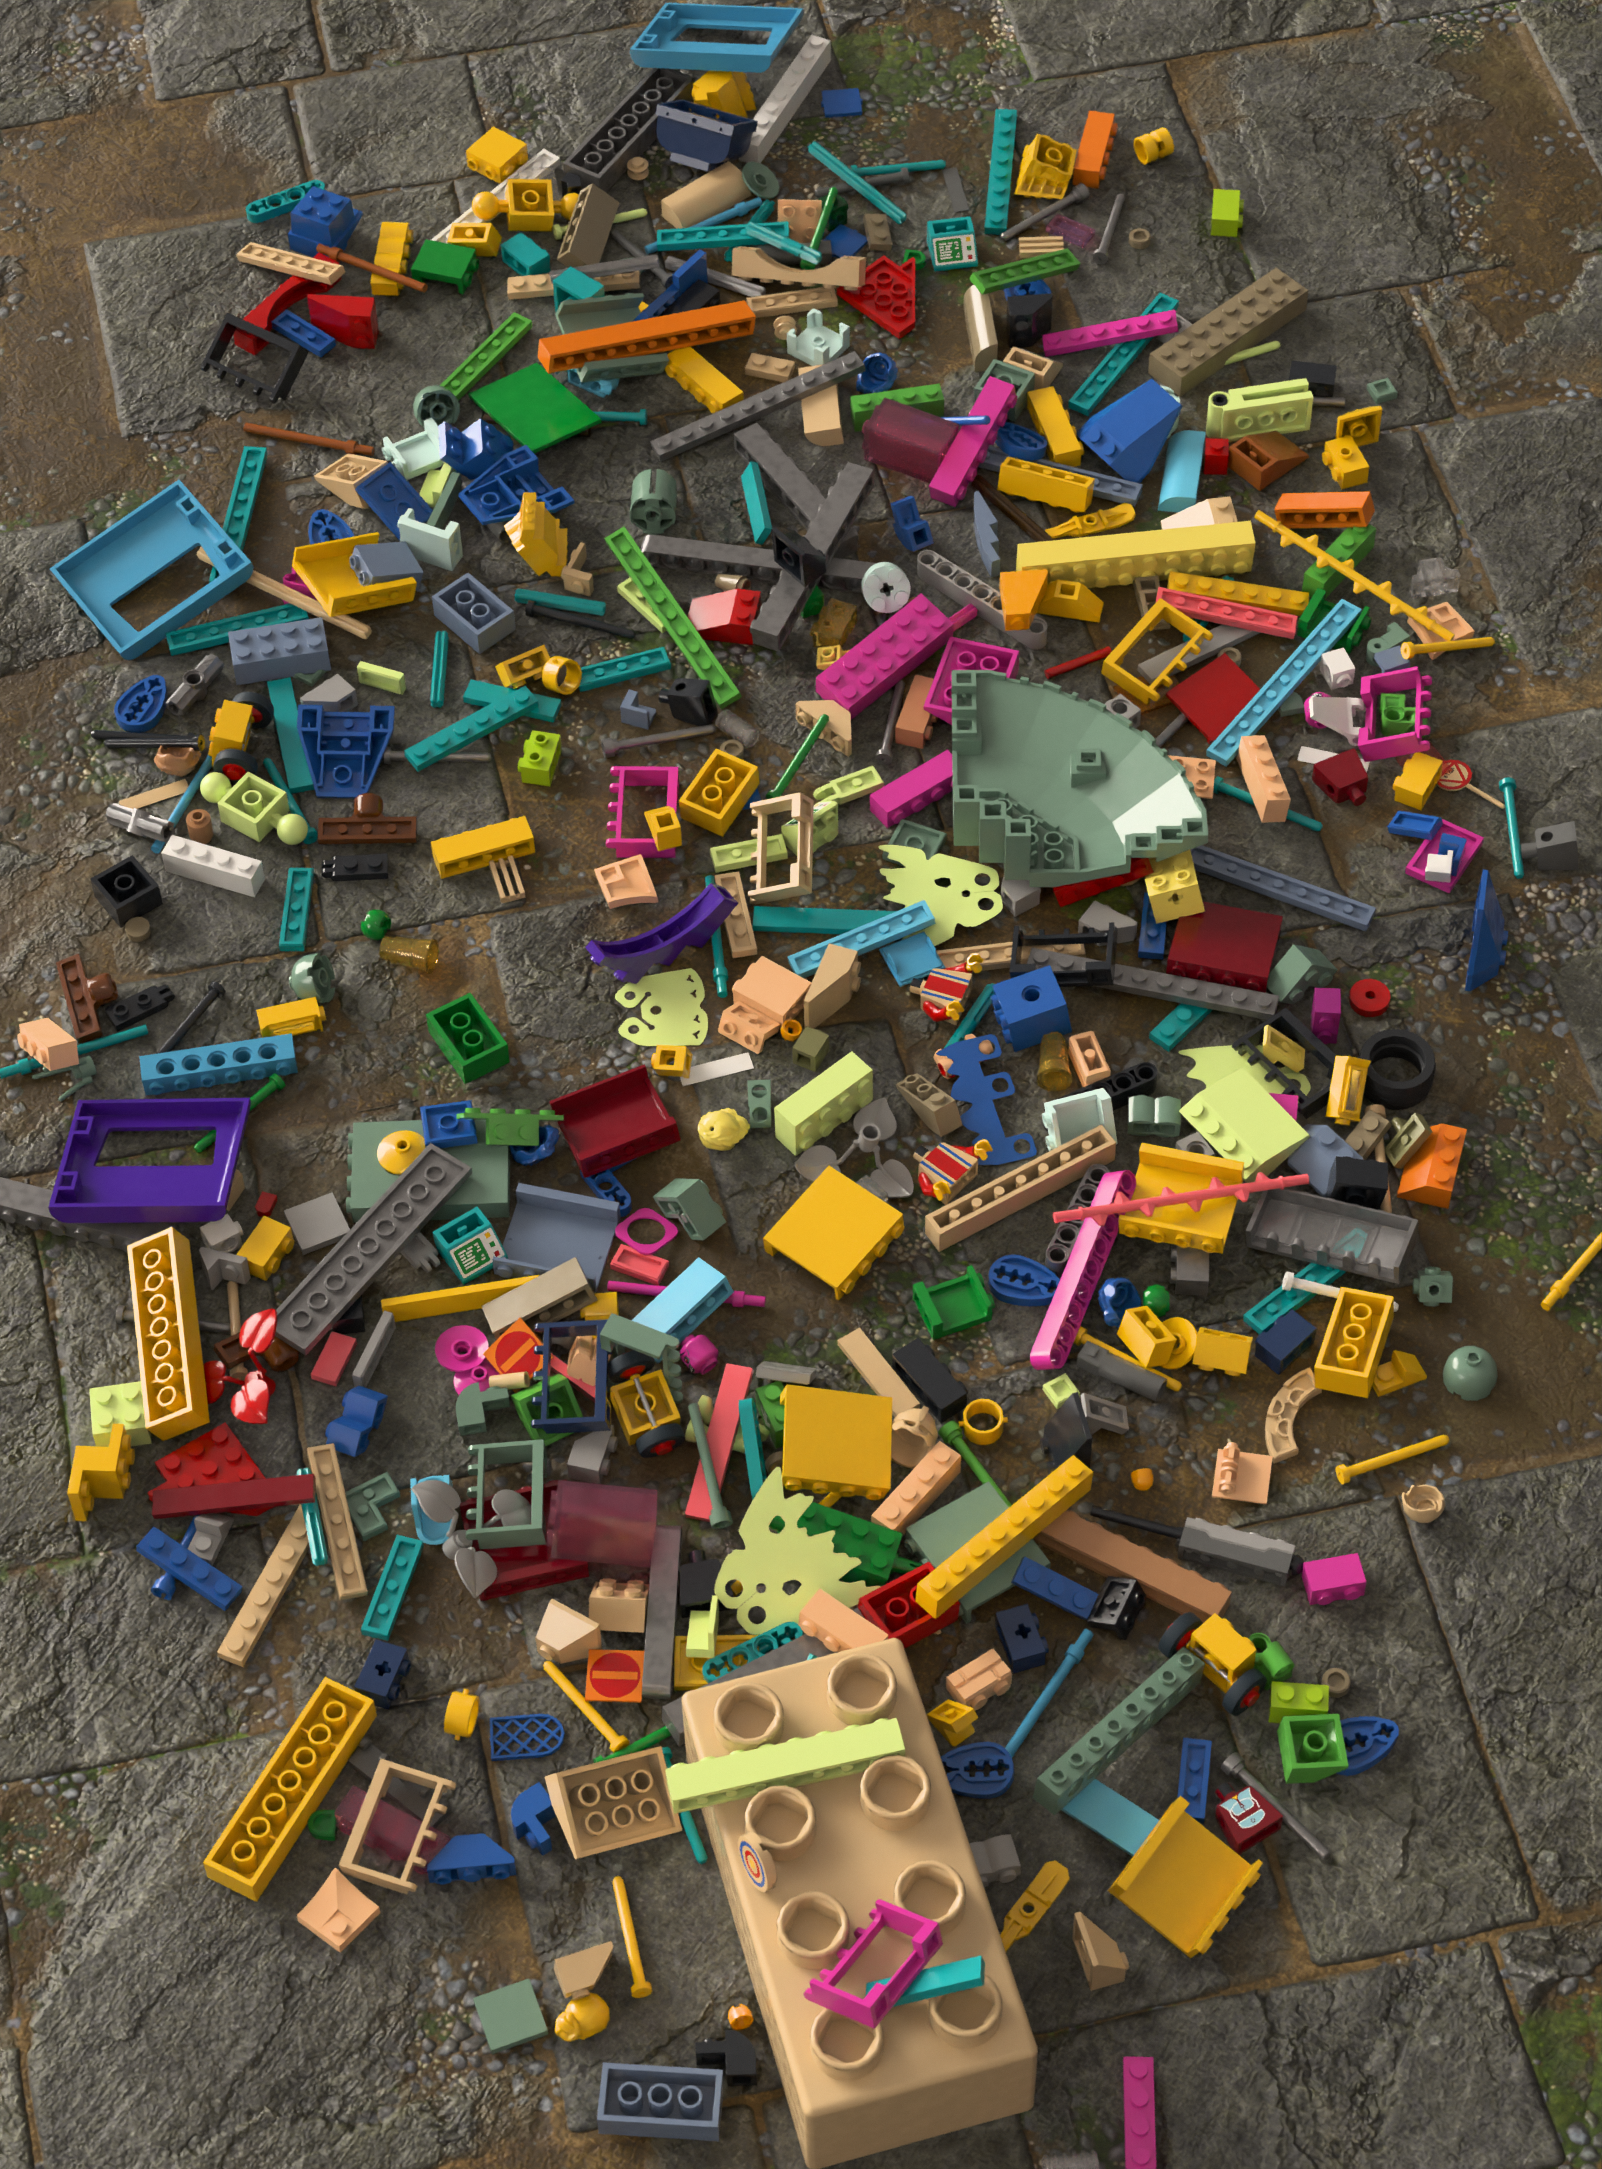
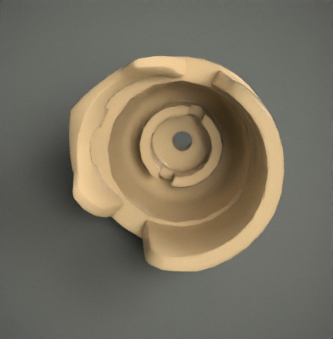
M923 1405L922 1409H909L896 1415L892 1421L891 1460L893 1462L914 1469L935 1446L938 1432L935 1420L928 1413V1407Z

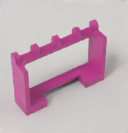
M1418 666L1361 677V697L1366 707L1365 727L1359 728L1358 747L1364 762L1423 752L1430 749V742L1422 741V736L1429 735L1431 732L1430 726L1423 725V719L1431 716V709L1423 708V702L1429 701L1432 698L1430 691H1424V686L1432 684V677L1428 675L1421 676ZM1416 688L1415 732L1375 739L1377 695Z
M611 767L610 774L612 776H619V783L610 784L609 791L611 793H618V802H610L608 810L610 812H617V821H609L607 829L609 831H616V838L607 839L606 847L616 848L617 858H630L640 854L642 858H676V847L658 851L654 839L621 837L624 787L668 786L667 806L674 808L676 813L677 801L679 799L678 767Z
M881 1899L875 1902L876 1909H872L869 1913V1917L873 1920L867 1929L858 1927L854 1931V1936L858 1939L850 1950L841 1948L837 1952V1957L841 1961L832 1971L823 1969L820 1972L819 1976L823 1982L812 1978L809 1982L811 1988H807L803 1993L807 2000L874 2029L943 1945L939 1923ZM884 1926L913 1937L912 1945L914 1951L886 1985L877 1982L864 1999L835 1988L836 1984Z

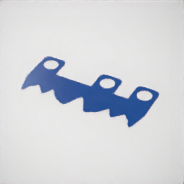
M992 1034L956 1042L936 1053L939 1056H947V1058L952 1059L954 1062L947 1072L952 1075H959V1078L953 1084L951 1097L955 1100L973 1104L969 1110L960 1116L962 1125L968 1130L980 1134L972 1141V1144L975 1145L980 1140L985 1139L993 1149V1151L986 1152L988 1155L986 1160L978 1159V1165H1001L1033 1157L1037 1153L1030 1134L1023 1133L1007 1138L1004 1135L993 1099L1012 1095L1015 1092L1011 1076L1007 1072L988 1076L983 1075L979 1062L997 1058L1002 1053L997 1037ZM984 1040L992 1041L995 1045V1051L989 1055L983 1054L979 1050V1044ZM996 1078H1003L1008 1082L1009 1087L1005 1092H997L993 1089L992 1082ZM1019 1139L1027 1140L1030 1144L1029 1152L1025 1154L1017 1153L1014 1149V1143Z

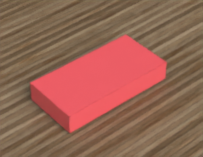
M623 1244L620 1245L610 1263V1269L657 1286H659L669 1267L668 1260L654 1255L640 1254L632 1247Z
M331 1332L311 1372V1379L337 1386L357 1345L356 1338Z

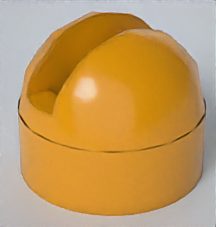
M793 1019L784 1021L781 1027V1037L791 1042L797 1040L802 1031L801 1024ZM788 1028H792V1034L788 1033Z
M1138 1469L1130 1474L1134 1487L1140 1491L1148 1490L1153 1484L1152 1469Z
M739 2004V2007L736 2008L732 2006L728 2012V2020L731 2028L734 2030H743L754 2021L750 2009L744 2004Z

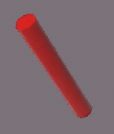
M1108 646L1044 670L1045 676L1049 679L1106 658L1112 650Z

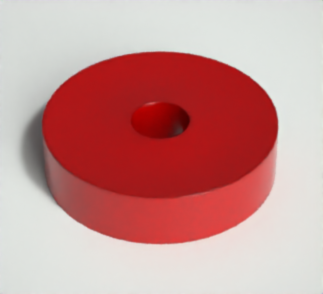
M1363 979L1352 986L1349 1004L1361 1016L1377 1017L1387 1011L1391 994L1384 983L1375 979Z

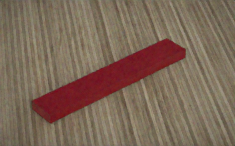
M314 1474L154 1490L152 1516L154 1519L315 1503L316 1477Z

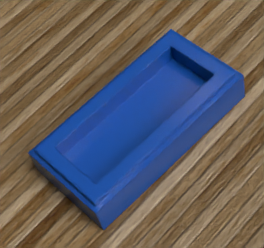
M1398 810L1387 828L1389 833L1433 840L1443 825L1441 817Z

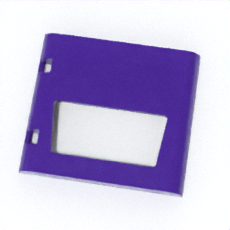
M250 1098L78 1100L48 1206L50 1214L56 1220L64 1223L214 1222L222 1219L226 1213L251 1106ZM216 1130L214 1163L212 1165L96 1167L108 1134L112 1131Z

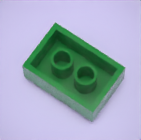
M471 992L426 1014L430 1035L465 1084L510 1063L508 1044Z

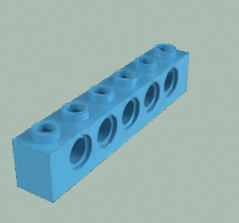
M292 1033L139 1056L145 1096L160 1095L173 1091H186L199 1087H211L226 1083H237L252 1079L259 1080L270 1077L273 1073L281 1076L298 1073Z

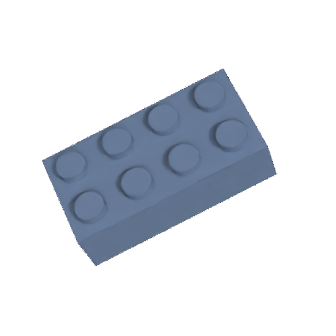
M322 617L228 632L237 685L292 677L296 673L311 674L317 670H331Z
M603 2063L597 2114L599 2134L719 2141L724 2090L723 2070Z

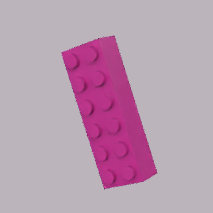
M921 593L816 677V692L824 700H834L848 710L852 720L944 646L950 636L953 637L954 623Z

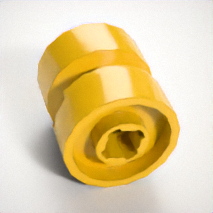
M1163 127L1152 131L1150 135L1145 134L1135 138L1134 151L1138 160L1145 165L1156 161L1158 158L1173 154L1174 143L1168 130Z

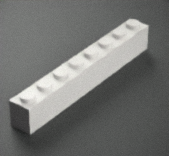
M814 35L809 37L753 120L758 121L757 129L752 134L748 151L739 158L740 161L747 163L751 161L762 162L831 61V40Z

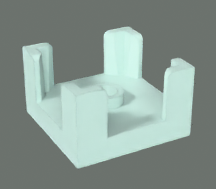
M813 308L807 314V328L798 337L795 335L794 328L787 333V353L811 366L829 363L837 359L850 346V326L840 323V334L823 326L822 312Z

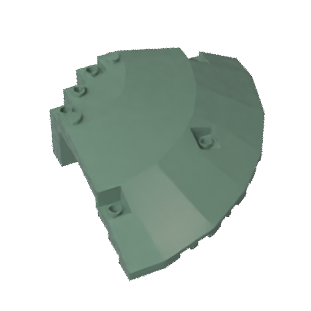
M952 670L954 846H979V863H1004L1005 880H1029V887H1057L1130 873L1131 858H1156V862L1208 843L1206 808L1200 797L1196 796L1193 783L1188 781L1185 768L1176 759L1172 760L1167 755L1168 751L1165 748L1160 749L1156 745V739L1148 731L1143 730L1141 732L1134 728L1132 721L1119 713L1116 715L1106 710L1105 704L1094 699L1086 701L1078 698V693L1076 692L1072 694L1061 691V686L1048 681H1044L1042 685L1029 682L1028 677L1021 676L1020 680L1006 678L1007 673L991 670Z

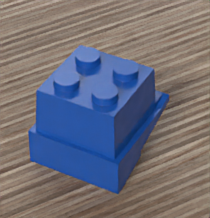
M313 186L291 212V230L288 233L290 250L314 257L319 253L316 251V247L320 243L331 248L337 247L344 251L363 212L352 207L351 199Z

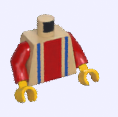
M973 953L967 958V962L958 966L944 969L934 968L931 970L927 981L913 978L910 992L921 995L920 1008L934 1022L947 1021L957 1025L972 991L973 974L971 973L972 971L980 973L982 971L980 963H983L984 960L978 953Z
M985 1139L980 1140L975 1146L970 1147L940 1143L932 1152L923 1145L919 1146L913 1158L920 1162L918 1166V1182L923 1195L937 1197L938 1201L947 1205L978 1175V1158L984 1161L988 1158L986 1152L993 1151L989 1142Z

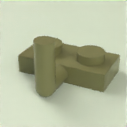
M1414 1113L1408 1121L1398 1117L1393 1118L1391 1121L1397 1134L1386 1146L1385 1153L1396 1168L1402 1169L1432 1133L1424 1117L1418 1113Z

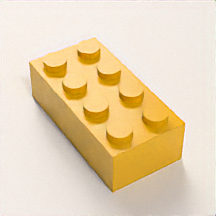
M1341 1287L1314 1367L1315 1388L1368 1398L1394 1318L1393 1296Z

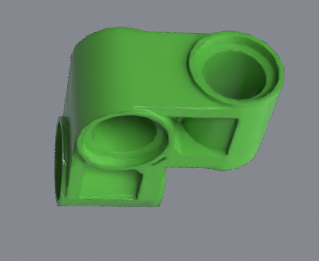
M1380 694V730L1386 737L1415 732L1416 707H1405V694ZM1428 718L1423 719V725H1428Z
M1263 1633L1252 1634L1249 1639L1253 1642L1255 1648L1263 1650L1262 1653H1256L1254 1668L1259 1670L1267 1679L1264 1689H1271L1272 1681L1284 1682L1291 1678L1295 1664L1278 1641L1271 1642L1270 1638Z

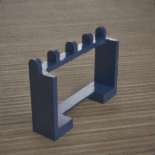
M608 1319L535 1324L536 1332H544V1345L534 1347V1354L543 1355V1371L533 1372V1379L542 1380V1396L532 1398L533 1405H541V1419L532 1420V1428H543L546 1434L611 1431V1404L607 1398L608 1355H613V1350L609 1352L601 1349L600 1333ZM597 1335L595 1417L549 1419L551 1338Z

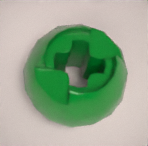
M373 909L368 911L365 921L361 922V931L370 940L379 941L386 938L385 934L391 928V919L382 910Z
M1154 1284L1148 1286L1143 1291V1306H1148L1157 1318L1165 1316L1170 1306L1169 1292L1161 1285Z

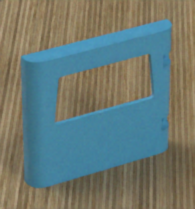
M665 3L631 47L630 56L636 65L644 68L761 73L769 68L802 20L803 8ZM687 28L772 31L765 45L674 41Z
M177 480L51 567L50 571L121 657L125 660H132L166 638L165 633L179 629L245 583L253 573V564L180 480ZM197 546H202L220 574L215 580L141 631H136L111 608L113 604Z

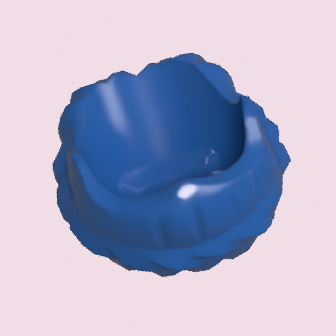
M880 352L866 357L863 361L866 371L857 375V391L868 394L889 390L897 378L898 368L895 361L887 354Z
M550 1125L539 1126V1146H509L513 1159L527 1166L537 1164L546 1157H550L555 1152L559 1131Z
M1109 1278L1098 1291V1302L1103 1312L1105 1323L1118 1329L1126 1309L1137 1308L1142 1303L1135 1286L1126 1278Z

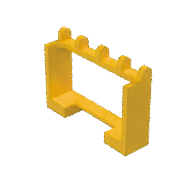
M1160 598L1104 660L1101 674L1148 705L1151 699L1157 701L1160 698V695L1155 690L1161 683L1167 687L1172 685L1173 681L1168 676L1175 668L1180 671H1184L1187 668V665L1182 661L1189 652L1194 655H1198L1201 652V649L1196 644L1199 643L1201 645L1204 639L1211 641L1214 636L1210 631ZM1163 619L1190 637L1191 640L1150 686H1147L1122 669L1120 665L1123 663L1124 656L1148 630L1152 631Z

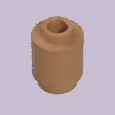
M202 809L191 811L186 817L190 839L202 844L209 843L214 833L210 814Z

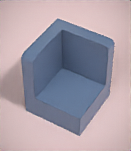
M1400 646L1374 654V659L1381 668L1382 673L1410 667L1409 659L1402 657Z
M628 690L620 706L621 722L649 729L656 715V709L639 705L638 692Z

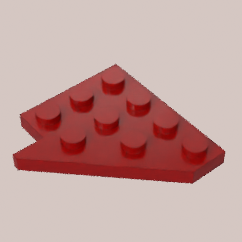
M882 256L866 267L864 285L858 287L857 290H845L844 286H839L837 288V295L900 339L915 328V258L912 257L899 266L886 256Z
M225 1422L154 1462L156 1469L166 1482L147 1493L149 1499L153 1501L154 1490L266 1478ZM272 1507L230 1511V1513L258 1516Z

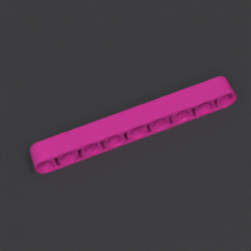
M1123 1170L1104 1174L1090 1207L1114 1203L1117 1192H1122L1131 1201L1136 1188V1178L1133 1172ZM1126 1212L1108 1215L1105 1225L1102 1227L1092 1218H1085L1031 1350L1030 1362L1034 1369H1060L1064 1366L1119 1231V1215H1125Z

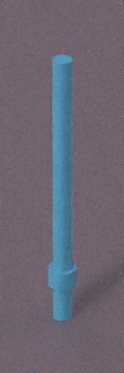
M757 197L746 203L742 201L736 204L734 208L688 228L715 226L733 217L744 216L750 210L761 206L762 200L760 197ZM657 241L644 247L648 255L658 251Z
M207 755L169 817L168 821L174 823V828L199 789L202 779L212 768V756ZM156 839L151 850L154 853H160L165 842Z
M1084 1629L1075 1644L1069 1646L1064 1654L1065 1659L1005 1747L1011 1758L1074 1664H1078L1084 1656V1649L1094 1636L1090 1630Z

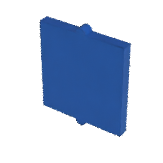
M859 88L821 91V107L824 108L825 118L862 115V99L860 98Z
M842 224L824 239L831 240L832 257L836 258L855 256L868 243L866 236Z

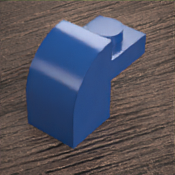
M908 496L890 504L895 520L893 524L895 533L906 549L916 551L934 543L928 521L920 519L913 496Z
M540 1782L522 1792L515 1799L511 1809V1819L516 1839L518 1840L525 1836L529 1846L532 1849L537 1847L543 1856L552 1850L550 1836L542 1825L556 1817V1814L552 1807L550 1796Z

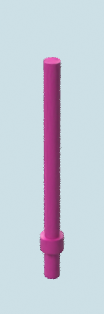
M608 1281L607 1291L658 1296L667 1286ZM734 1291L723 1303H729L733 1307L742 1308L744 1305L765 1307L766 1297L746 1295L745 1292Z

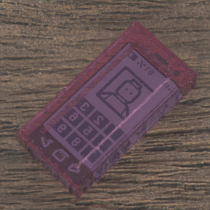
M1056 214L1046 226L1047 233L1054 236H1063V240L1082 248L1095 235V229L1060 214Z

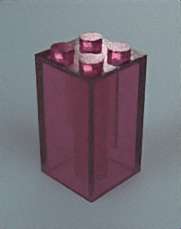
M884 398L880 405H876L873 415L864 422L862 427V433H864L862 444L864 460L931 483L959 432V424Z
M558 1480L557 1491H551L550 1513L548 1514L546 1546L551 1547V1558L650 1567L657 1523V1490Z

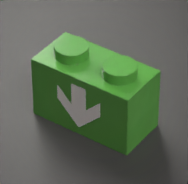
M781 1381L755 1389L757 1409L766 1428L770 1431L769 1435L776 1449L783 1446L785 1405H780V1394L784 1389Z

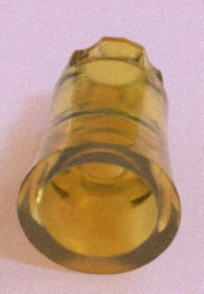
M385 936L381 941L379 955L383 960L391 961L393 964L408 966L431 974L437 964L439 945L436 939Z
M1058 1032L1045 1034L1041 1040L1039 1070L1036 1081L1039 1087L1047 1091H1062L1072 1083L1066 1039Z

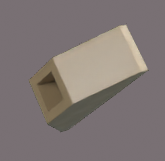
M834 700L798 701L796 703V720L798 723L812 730L821 715H828L829 722L818 738L824 739L835 750L841 751L849 757L852 754L850 712Z

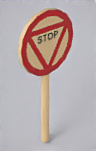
M1459 760L1443 761L1442 774L1436 784L1439 788L1446 791H1457L1466 787L1498 807L1505 808L1503 803L1469 784L1472 772L1467 764Z

